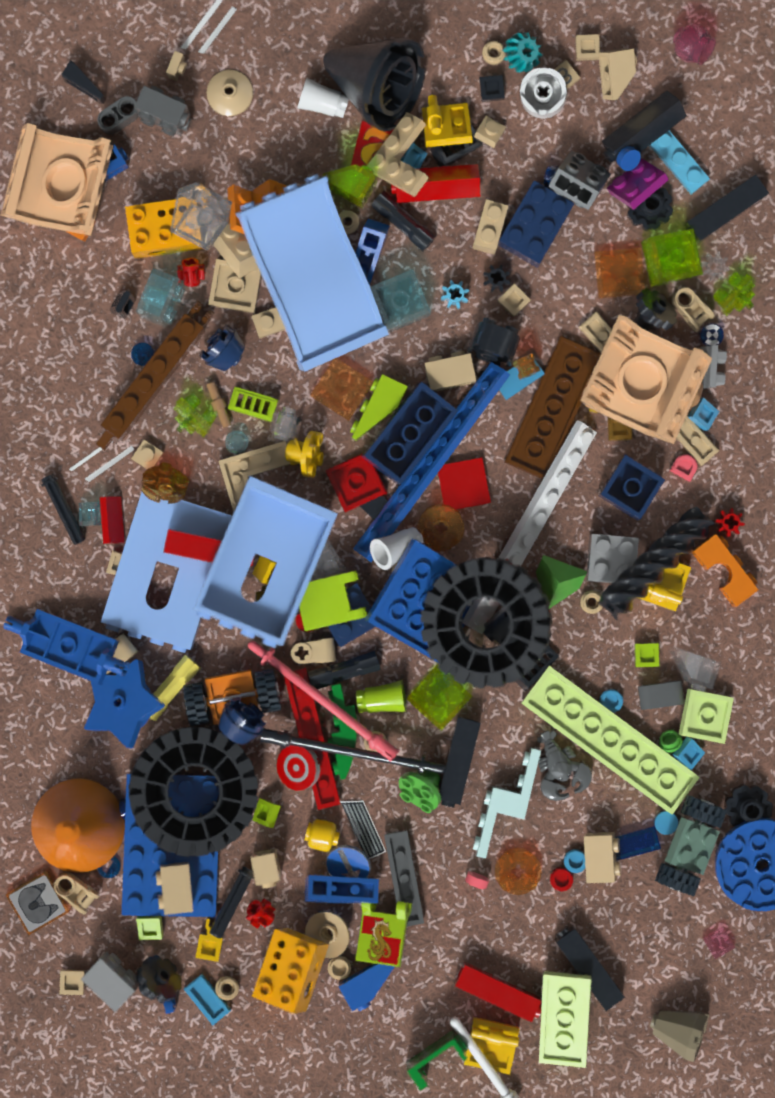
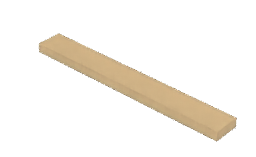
M596 311L578 328L602 353L612 328ZM687 414L676 439L695 458L698 464L703 466L719 450L703 431L688 418Z

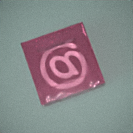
M723 926L702 938L714 959L735 948Z

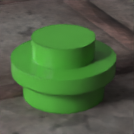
M667 730L661 734L659 745L665 752H675L682 746L683 739L678 732Z

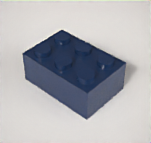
M533 181L500 238L498 246L538 268L572 210L574 203L540 183Z

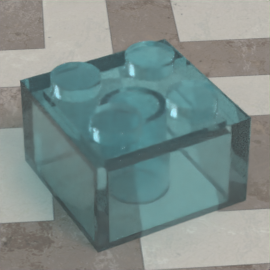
M153 268L135 311L138 316L164 328H167L168 323L172 324L176 316V311H174L177 302L180 303L185 293L180 279Z
M413 269L370 287L388 333L431 315V310Z

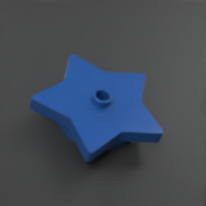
M138 659L130 663L129 669H123L128 671L124 677L119 674L106 675L102 685L91 681L95 703L84 727L85 730L111 731L125 747L130 749L134 748L139 731L149 718L165 707V704L146 685L143 662Z

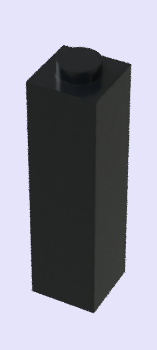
M666 90L601 141L605 148L603 152L605 157L611 163L613 161L617 163L616 160L619 152L627 146L634 147L639 153L687 117L680 100Z
M754 175L689 220L684 225L686 236L692 242L695 240L698 245L763 200L769 192L758 176Z
M457 716L445 764L446 771L443 773L439 789L441 805L455 808V804L461 805L481 723L478 721Z
M565 926L556 933L558 937L554 939L578 974L592 976L591 991L605 1011H608L625 998L574 926L570 928Z

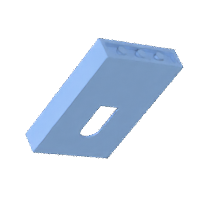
M250 476L193 608L198 611L196 615L206 620H210L211 617L220 620L219 625L231 630L233 626L241 629L240 634L254 639L255 635L263 638L262 643L270 647L282 646L337 513ZM256 553L277 562L263 597L257 602H249L243 598L241 586Z
M143 488L101 619V623L106 624L105 628L115 632H119L121 628L129 631L128 636L141 639L142 635L150 637L151 643L163 646L164 642L172 644V649L186 653L187 649L192 650L202 620L201 617L196 615L198 611L193 608L212 563L163 553L167 531L170 529L222 541L232 515ZM157 561L179 568L169 602L160 610L152 609L146 602V594Z

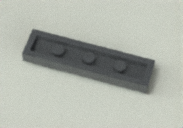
M403 830L384 834L396 902L412 904L407 926L423 924L424 919L408 832Z

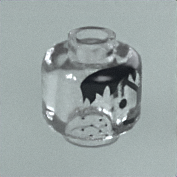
M283 406L282 411L275 410L269 427L270 432L274 434L273 438L288 442L291 439L297 438L302 418L296 414V409Z

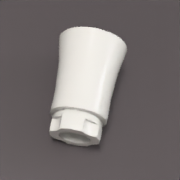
M306 78L297 109L310 110L332 117L335 115L343 118L349 99L339 91Z
M411 527L395 534L372 540L370 552L374 562L381 569L388 570L400 560L412 538L423 543L421 533L416 528Z

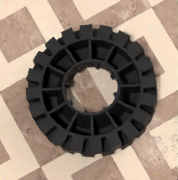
M480 557L460 563L439 577L424 601L426 603L425 609L421 612V622L424 624V629L421 630L423 642H427L429 646L427 652L432 660L436 659L440 664L438 668L446 675L450 673L454 676L453 680L461 684L470 683L472 687L484 689L486 686L496 688L510 682L513 683L522 678L539 662L545 653L546 646L549 644L552 634L550 628L553 625L552 613L549 612L548 606L550 602L547 594H543L540 589L541 584L535 577L532 578L527 574L528 571L520 565L515 566L511 564L509 560ZM486 598V601H490V599H493L503 606V610L506 609L510 618L508 628H510V632L505 641H499V646L486 648L484 644L482 647L469 640L470 636H466L462 627V622L465 621V618H462L463 612L467 605H473V600Z
M200 727L179 728L159 736L138 757L139 759L133 767L129 784L130 807L140 829L158 847L181 856H205L211 852H218L226 848L232 841L235 842L243 834L242 831L245 827L249 826L258 800L257 776H255L254 767L244 753V750L222 733ZM188 766L204 767V772L208 769L217 780V783H214L215 786L219 787L218 799L216 802L213 801L215 804L213 808L204 815L200 812L198 817L184 816L183 811L178 813L170 804L172 797L168 798L170 781L174 782L172 777L183 768L188 770Z

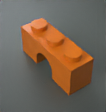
M714 534L697 546L692 554L704 570H708L715 564H722L727 568L729 572L728 581L719 590L732 607H737L758 591V588L755 586L758 582L751 573L746 574L742 569L744 564L736 554L732 556L727 549L729 544L723 536L718 537Z

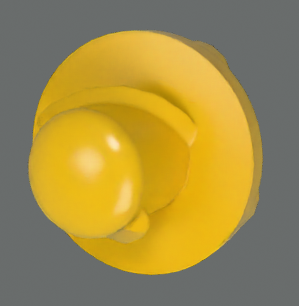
M310 431L304 442L294 438V440H290L286 445V460L290 462V465L301 464V473L304 477L314 478L317 466H321L323 463L324 454L320 452L323 433Z

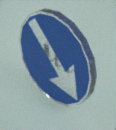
M339 845L327 854L325 865L330 876L369 877L371 872L370 859L359 848L350 845Z

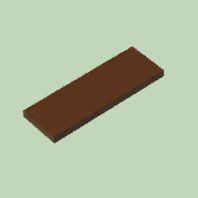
M560 336L544 372L545 374L542 376L504 463L539 479H544L565 442L581 406L583 391L587 387L593 369L597 365L602 353L564 336Z

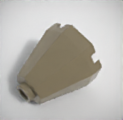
M661 1010L658 1015H653L650 1027L654 1028L653 1035L684 1059L694 1062L702 1044L703 1034L706 1031L710 1015L694 1011Z

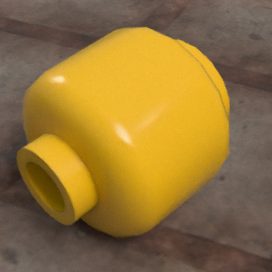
M316 818L313 823L309 822L304 840L308 841L309 848L329 852L332 845L337 846L340 832H336V824L334 822Z

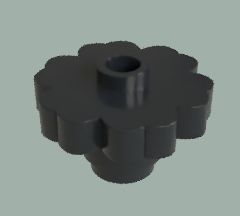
M657 189L634 210L627 206L630 209L627 217L631 220L633 226L641 225L644 231H656L660 224H666L673 213V208L670 206L672 197L668 194L667 189ZM646 205H652L653 210L648 209Z
M645 288L636 296L638 300L636 306L639 311L636 314L635 323L642 329L648 331L655 327L658 329L662 327L668 330L677 323V312L674 306L667 302L665 296L658 291H651Z
M741 784L732 789L731 797L725 799L724 809L727 810L726 814L730 816L729 822L733 826L744 821H756L760 818H770L772 816L773 804L767 800L768 793L757 785H752L749 788L746 784ZM751 805V809L746 811V808Z
M158 955L145 959L142 966L137 969L140 993L150 1000L157 998L160 1003L169 1002L175 998L176 993L182 988V978L176 974V965L168 958L162 960Z

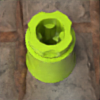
M403 680L356 691L359 713L367 711L368 713L406 712Z

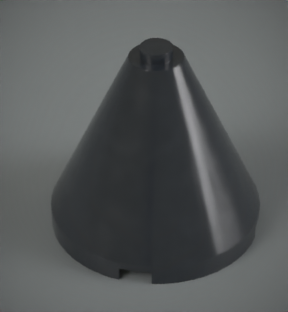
M406 37L333 48L325 54L323 59L325 70L371 127L380 131L395 129L397 125L394 123L399 118L402 119L407 112H412L420 96L426 68L421 67L420 57H425L422 47L416 41Z

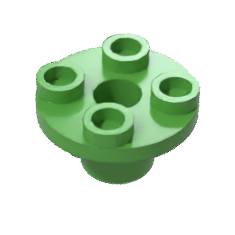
M423 770L422 775L418 774V771L417 773H404L398 782L401 790L400 797L405 802H411L421 808L425 813H431L441 802V796L437 788L440 789L439 784L441 782L439 774Z

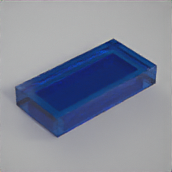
M655 826L615 836V838H619L620 851L616 852V861L661 849Z

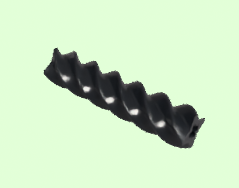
M697 506L686 511L677 523L667 529L663 537L657 539L647 552L640 555L631 567H628L621 573L617 581L607 586L600 597L599 605L608 610L615 620H618L619 613H630L633 610L635 598H645L648 596L649 584L661 583L664 579L665 569L678 567L680 554L692 553L696 539L708 538L709 526L713 525L714 521L707 518Z

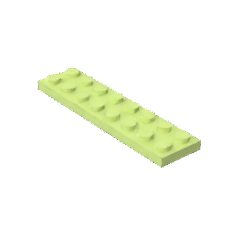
M548 666L521 702L672 815L700 778L550 666Z

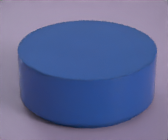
M627 146L619 152L616 161L623 170L631 171L639 164L641 155L634 147Z

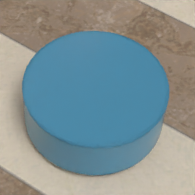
M608 689L600 695L599 703L614 713L621 709L623 697L618 691Z
M661 811L654 818V826L659 833L669 835L676 831L678 819L674 814Z
M572 849L565 854L564 865L567 870L572 873H580L586 868L584 852L579 849Z

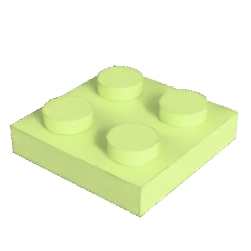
M687 689L679 735L725 744L734 698Z

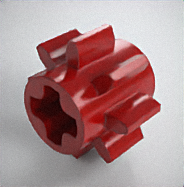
M186 258L182 260V265H177L178 281L183 280L185 286H198L201 280H205V265L199 264L198 259Z
M733 508L729 509L728 514L723 510L720 511L721 519L714 521L720 525L717 532L726 531V537H730L731 531L739 535V526L745 525L739 519L743 514H733ZM731 517V521L735 522V525L730 526L729 529L728 524H725V520Z
M265 898L261 902L256 899L248 905L246 919L256 929L260 925L266 928L274 921V911L276 908Z

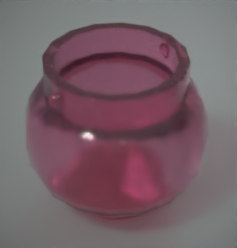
M691 23L685 27H680L673 38L674 50L682 61L702 65L712 55L716 39L711 36L709 30L703 25Z

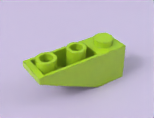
M383 374L380 379L376 378L370 389L374 392L371 399H365L360 411L363 412L361 420H355L350 430L353 433L352 439L355 441L359 440L398 409L408 386Z

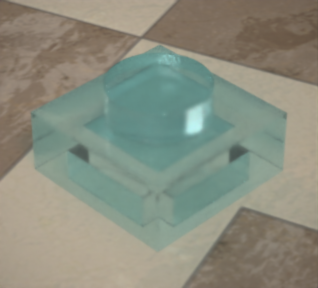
M100 502L79 503V526L101 525Z

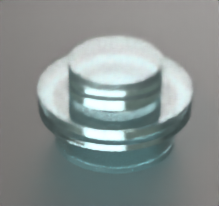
M232 431L225 439L226 448L233 454L243 453L249 444L247 436L241 431Z

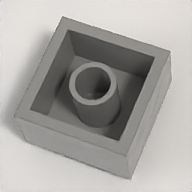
M590 534L586 581L602 583L617 581L621 573L628 567H631L637 559L639 538Z
M105 952L81 980L116 1012L136 991L139 982L137 981V975L132 970L128 969L126 971L120 965L122 961L114 953L109 954Z

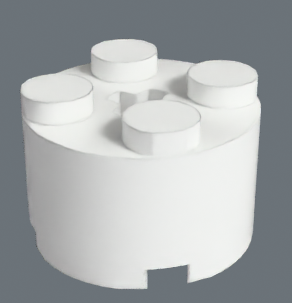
M536 68L523 78L520 87V97L525 110L532 116L541 119L555 116L562 110L567 99V88L565 80L559 72L550 68ZM548 89V96L539 97V90L545 91Z

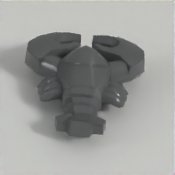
M547 730L542 732L540 737L537 738V742L544 743L546 757L540 758L538 761L540 771L543 772L548 768V772L541 781L540 789L543 796L549 800H565L570 796L569 793L559 794L558 790L565 791L567 788L553 780L567 781L572 771H575L571 784L573 787L576 785V782L580 781L579 787L573 790L574 793H580L588 788L591 783L592 772L588 765L582 762L570 761V758L576 757L574 751L570 746L561 750L553 740L556 736L555 731L550 732Z

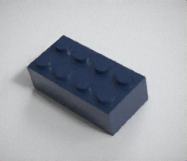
M419 382L361 457L394 483L401 485L458 410L423 382Z

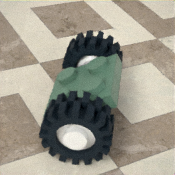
M687 795L681 813L697 820L694 822L681 817L665 862L678 867L661 863L655 881L675 891L695 896L701 878L688 873L687 870L704 875L720 831L705 826V823L721 828L727 810L706 800H700Z

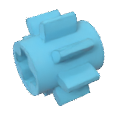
M450 280L449 288L442 287L446 295L442 296L441 300L448 301V309L451 305H456V308L460 309L461 302H468V299L463 296L469 293V289L463 290L462 281L457 285ZM458 290L461 298L451 299V293L449 292Z

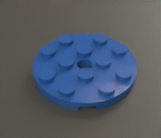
M760 818L756 821H744L736 825L724 836L715 855V874L720 887L730 900L748 910L770 911L775 909V819ZM760 858L768 861L767 867L763 870H758L755 867Z

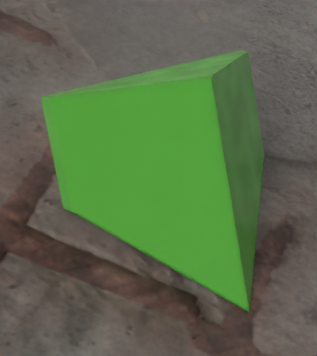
M543 555L536 570L538 582L541 584L540 589L543 594H547L550 602L548 607L550 609L580 589L587 571Z

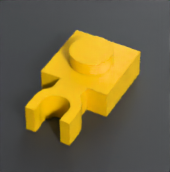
M207 919L205 925L207 935H199L195 958L218 962L223 938L220 939L210 934V919Z

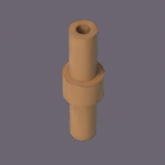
M211 382L206 386L213 401L211 405L214 412H217L222 427L231 426L232 424L225 409L227 407L224 398H221L216 383Z

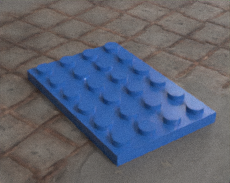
M127 773L122 915L216 917L218 852L215 851L209 853V855L198 857L196 855H189V857L181 856L170 851L168 852L152 842L140 829L133 816L129 799L131 773ZM175 774L172 777L174 782L170 781L168 798L172 797L170 804L178 813L183 811V815L187 817H198L200 812L204 815L215 805L213 801H217L219 787L214 784L217 783L214 775ZM188 862L193 912L165 915L164 909H159L158 895L163 893L162 885L157 886L156 871H160V865Z

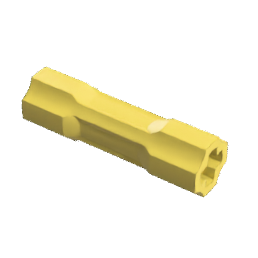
M184 655L171 674L153 693L165 704V707L150 717L152 720L156 721L183 686L201 669L187 655Z

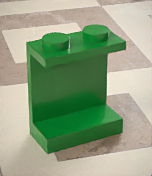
M453 1030L406 1062L407 1072L420 1091L428 1086L427 1075L421 1067L453 1046L463 1061L467 1059L466 1051L468 1048L460 1036L456 1035Z

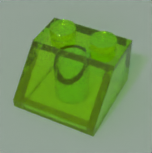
M355 164L329 171L322 175V177H327L330 191L363 209L376 186V176L373 175L374 171L365 165L359 167Z
M694 229L653 236L641 242L651 287L703 275Z
M436 665L406 700L442 731L471 699L472 695L453 680L450 675L442 672L438 665Z

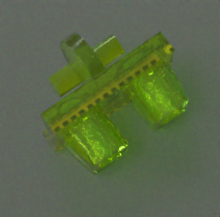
M734 272L728 279V284L734 289L727 293L720 288L713 295L714 301L720 306L721 312L726 317L734 309L740 312L744 307L749 310L754 307L751 299L755 294L751 290L755 285L752 282L753 277L749 274L743 276Z
M194 394L189 395L185 399L181 397L174 407V410L178 413L175 420L180 424L177 431L182 433L186 429L191 435L196 431L204 438L209 433L216 415L209 409L200 415L195 409L201 402Z

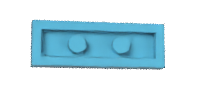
M667 131L649 145L691 195L709 181L710 178L670 131Z

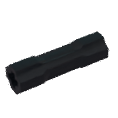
M381 192L371 204L372 208L395 225L422 252L436 239V236L429 229L406 212L387 192Z
M375 651L344 662L309 671L308 674L312 686L318 690L343 680L381 670Z

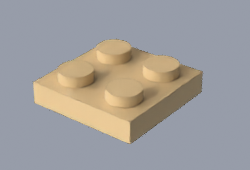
M216 259L208 305L255 314L261 280L259 268L239 278L226 260Z

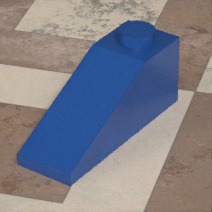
M368 218L363 227L355 254L370 286L390 226Z
M308 875L305 879L304 902L378 903L379 879Z
M373 963L339 983L338 987L352 1011L356 1009L362 1011L371 1005L370 1001L374 999L395 966Z

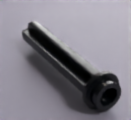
M51 474L41 479L43 483L41 486H45L73 544H80L85 541V537L57 483L59 478Z
M242 866L241 870L238 869L239 874L210 929V934L217 938H222L251 879H255L253 877L254 872Z

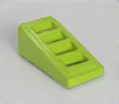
M234 387L228 409L272 423L279 400ZM240 393L244 396L240 407H237L236 403ZM248 396L252 397L249 410L244 409ZM259 399L261 402L258 412H254L256 401ZM265 402H268L270 404L267 410V414L264 415L262 414L265 406Z

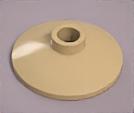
M221 71L208 84V102L221 115L235 116L241 114L249 107L252 101V85L249 79L238 71ZM229 87L234 90L230 95L225 93V90Z
M328 911L319 912L312 916L306 925L305 935L329 944L325 958L337 957L346 950L350 939L349 929L345 921L337 914ZM328 929L333 932V936L328 934Z

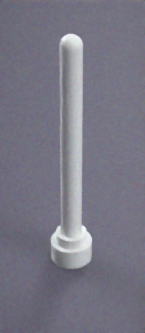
M452 1017L450 1020L451 1025L499 1091L500 1098H520L516 1091L507 1088L457 1017Z

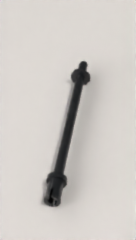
M263 728L260 743L280 745L283 749L292 745L418 769V774L422 775L423 770L436 773H444L446 771V766L443 764L425 761L426 755L422 754L420 760L396 756L390 762L376 751L292 736L289 730L282 732Z

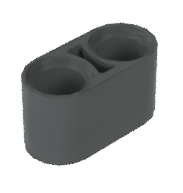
M125 96L102 110L97 117L101 130L108 135H113L138 118L135 108L130 114L123 113V108L126 105L135 106L136 100ZM106 118H114L115 122L112 126H104Z
M681 680L638 686L641 710L685 704Z

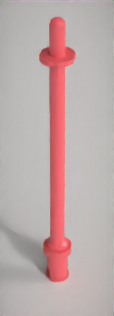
M255 641L248 643V648L262 658L261 666L267 663L364 737L368 741L371 750L375 749L390 762L394 760L400 750L385 740L382 733L374 734L278 660L273 656L275 653L274 648L267 651Z

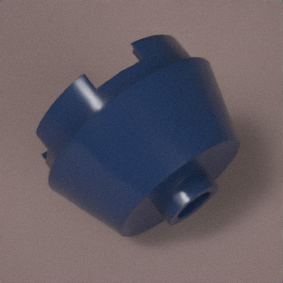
M227 324L223 327V331L219 328L207 340L206 352L201 350L199 354L206 365L222 371L237 365L245 349V344L235 328L232 329Z
M234 697L224 705L219 728L233 742L246 744L263 733V728L266 725L262 720L264 714L253 703L250 702L249 705L240 702V697Z

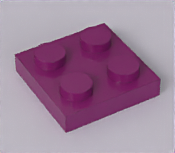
M641 158L636 168L631 171H625L621 176L615 178L613 183L607 187V190L612 196L634 210L669 179L665 172Z

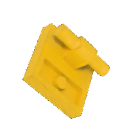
M428 96L429 107L422 108V118L426 124L424 127L426 148L473 143L468 103L438 106L437 96Z
M679 563L677 568L665 569L663 581L661 583L649 584L648 596L638 599L676 611L678 604L680 605L682 602V593L691 567Z
M473 1017L470 1031L471 1037L496 1072L510 1075L515 1049L519 1043L518 1035L520 1028ZM468 1049L464 1065L482 1068Z

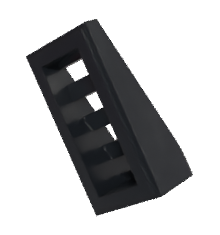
M70 60L61 74L64 81L98 103L104 104L106 100L102 92Z
M472 125L473 145L470 146L468 143L462 144L463 150L459 144L452 145L456 152L455 154L452 153L448 145L431 147L430 152L439 167L449 166L483 146L482 141L474 137L476 131Z
M127 290L120 291L110 308V312L126 319L136 301L135 298Z
M549 645L546 646L545 654L550 660L547 661L541 657L539 662L543 667L541 668L536 664L533 667L537 672L535 675L531 671L525 674L530 679L529 681L524 677L515 681L524 691H527L545 672L548 666H551L559 657Z

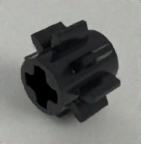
M502 264L499 266V269H494L490 265L491 272L483 273V276L488 278L483 283V286L489 285L491 287L490 293H493L494 289H499L503 293V285L510 286L511 282L506 280V277L510 275V271L504 272ZM496 274H499L502 281L494 284L491 276L495 277Z

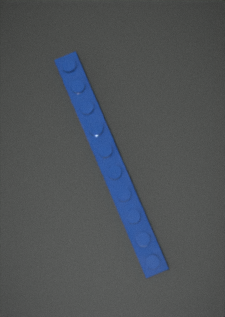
M492 362L489 364L457 407L458 412L403 483L397 488L377 518L353 548L356 552L370 562L373 561L370 552L372 540L394 533L508 379L510 374L506 370Z

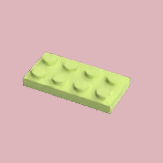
M544 971L539 1063L586 1068L592 976Z

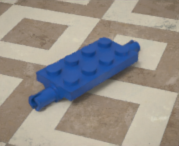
M39 609L36 610L34 617L30 621L24 622L13 616H8L5 620L13 623V625L4 623V629L19 634L22 638L23 645L20 653L102 685L108 670L124 677L128 671L120 669V666L127 669L130 667L129 662L113 657L119 643L118 640Z

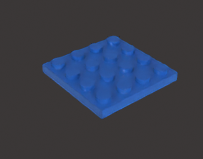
M412 538L365 620L431 658L427 652L429 646L427 642H423L421 630L424 629V624L421 622V612L425 609L426 603L424 601L428 592L434 587L433 584L440 576L455 567L456 564ZM467 605L463 612L462 618L465 617L471 606Z

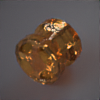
M534 354L512 362L514 368H517L519 372V380L540 372L539 366L535 365Z

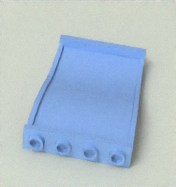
M318 174L306 178V183L300 186L294 183L284 187V192L276 195L275 192L262 197L263 201L258 204H254V201L240 206L241 211L236 212L259 271L284 324L297 359V365L301 371H308L389 335L386 326L382 322L365 274L336 210L327 184L328 179L326 176L319 177Z

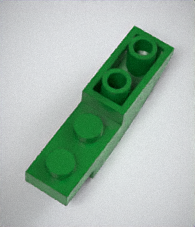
M341 683L332 685V690L328 691L329 699L357 720L355 704L345 706ZM333 714L335 728L340 727V731L332 732V738H329L328 742L355 748L357 732ZM336 754L337 761H333L335 775H340V779L343 780L349 772L353 757Z

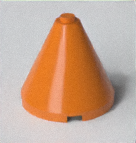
M83 778L69 779L51 787L38 801L32 816V837L40 854L53 866L67 872H88L106 864L120 848L125 834V814L115 794L101 783Z

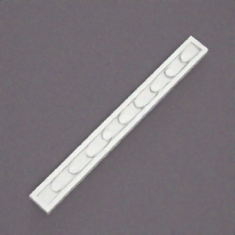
M577 420L499 558H508L515 566L522 565L597 433L583 422ZM486 598L475 599L464 617L465 621L462 623L482 634L485 630L484 624L493 616L499 602L493 599L486 601Z

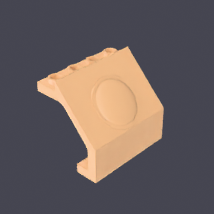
M30 123L23 125L1 216L35 226L91 236L113 150V145H110L111 140L102 137L97 140H87L63 136L38 129L36 125Z
M619 315L616 323L613 325L608 341L603 347L598 363L593 369L587 387L583 391L581 401L586 404V407L643 434L674 444L712 358L700 349L694 348L689 350L642 329L628 317Z

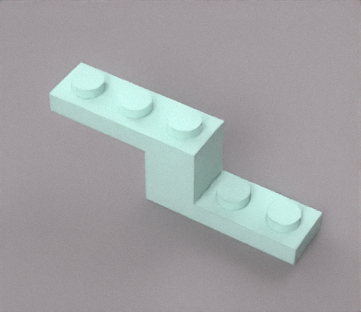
M530 747L529 752L525 751L522 765L526 766L524 775H519L517 788H520V792L492 786L491 791L487 790L484 804H487L486 814L481 813L478 827H482L480 837H475L473 850H477V857L486 859L497 813L525 819L541 753L540 749Z

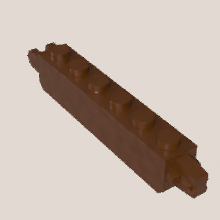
M198 301L188 314L183 315L100 426L102 427L99 432L103 435L96 445L104 451L111 442L117 444L119 440L122 441L204 334V328L213 317L214 312L211 310L206 312L199 323L193 320L202 308L203 304Z

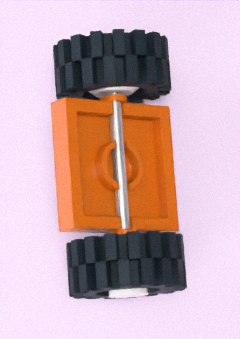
M251 669L205 678L208 697H206L203 682L184 685L185 707L190 726L210 723L208 707L211 709L213 724H219L224 705L234 697H240V702L249 705L251 702L258 708L257 698L259 697L263 713L281 710L279 687L274 669L255 672L257 688L254 686Z

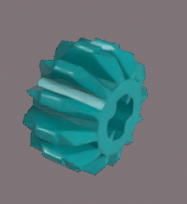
M525 32L522 34L516 33L506 40L507 46L502 51L507 54L503 60L510 62L508 68H515L516 73L529 72L540 64L538 59L543 54L538 51L542 45H536L535 43L537 37L530 38L529 32Z

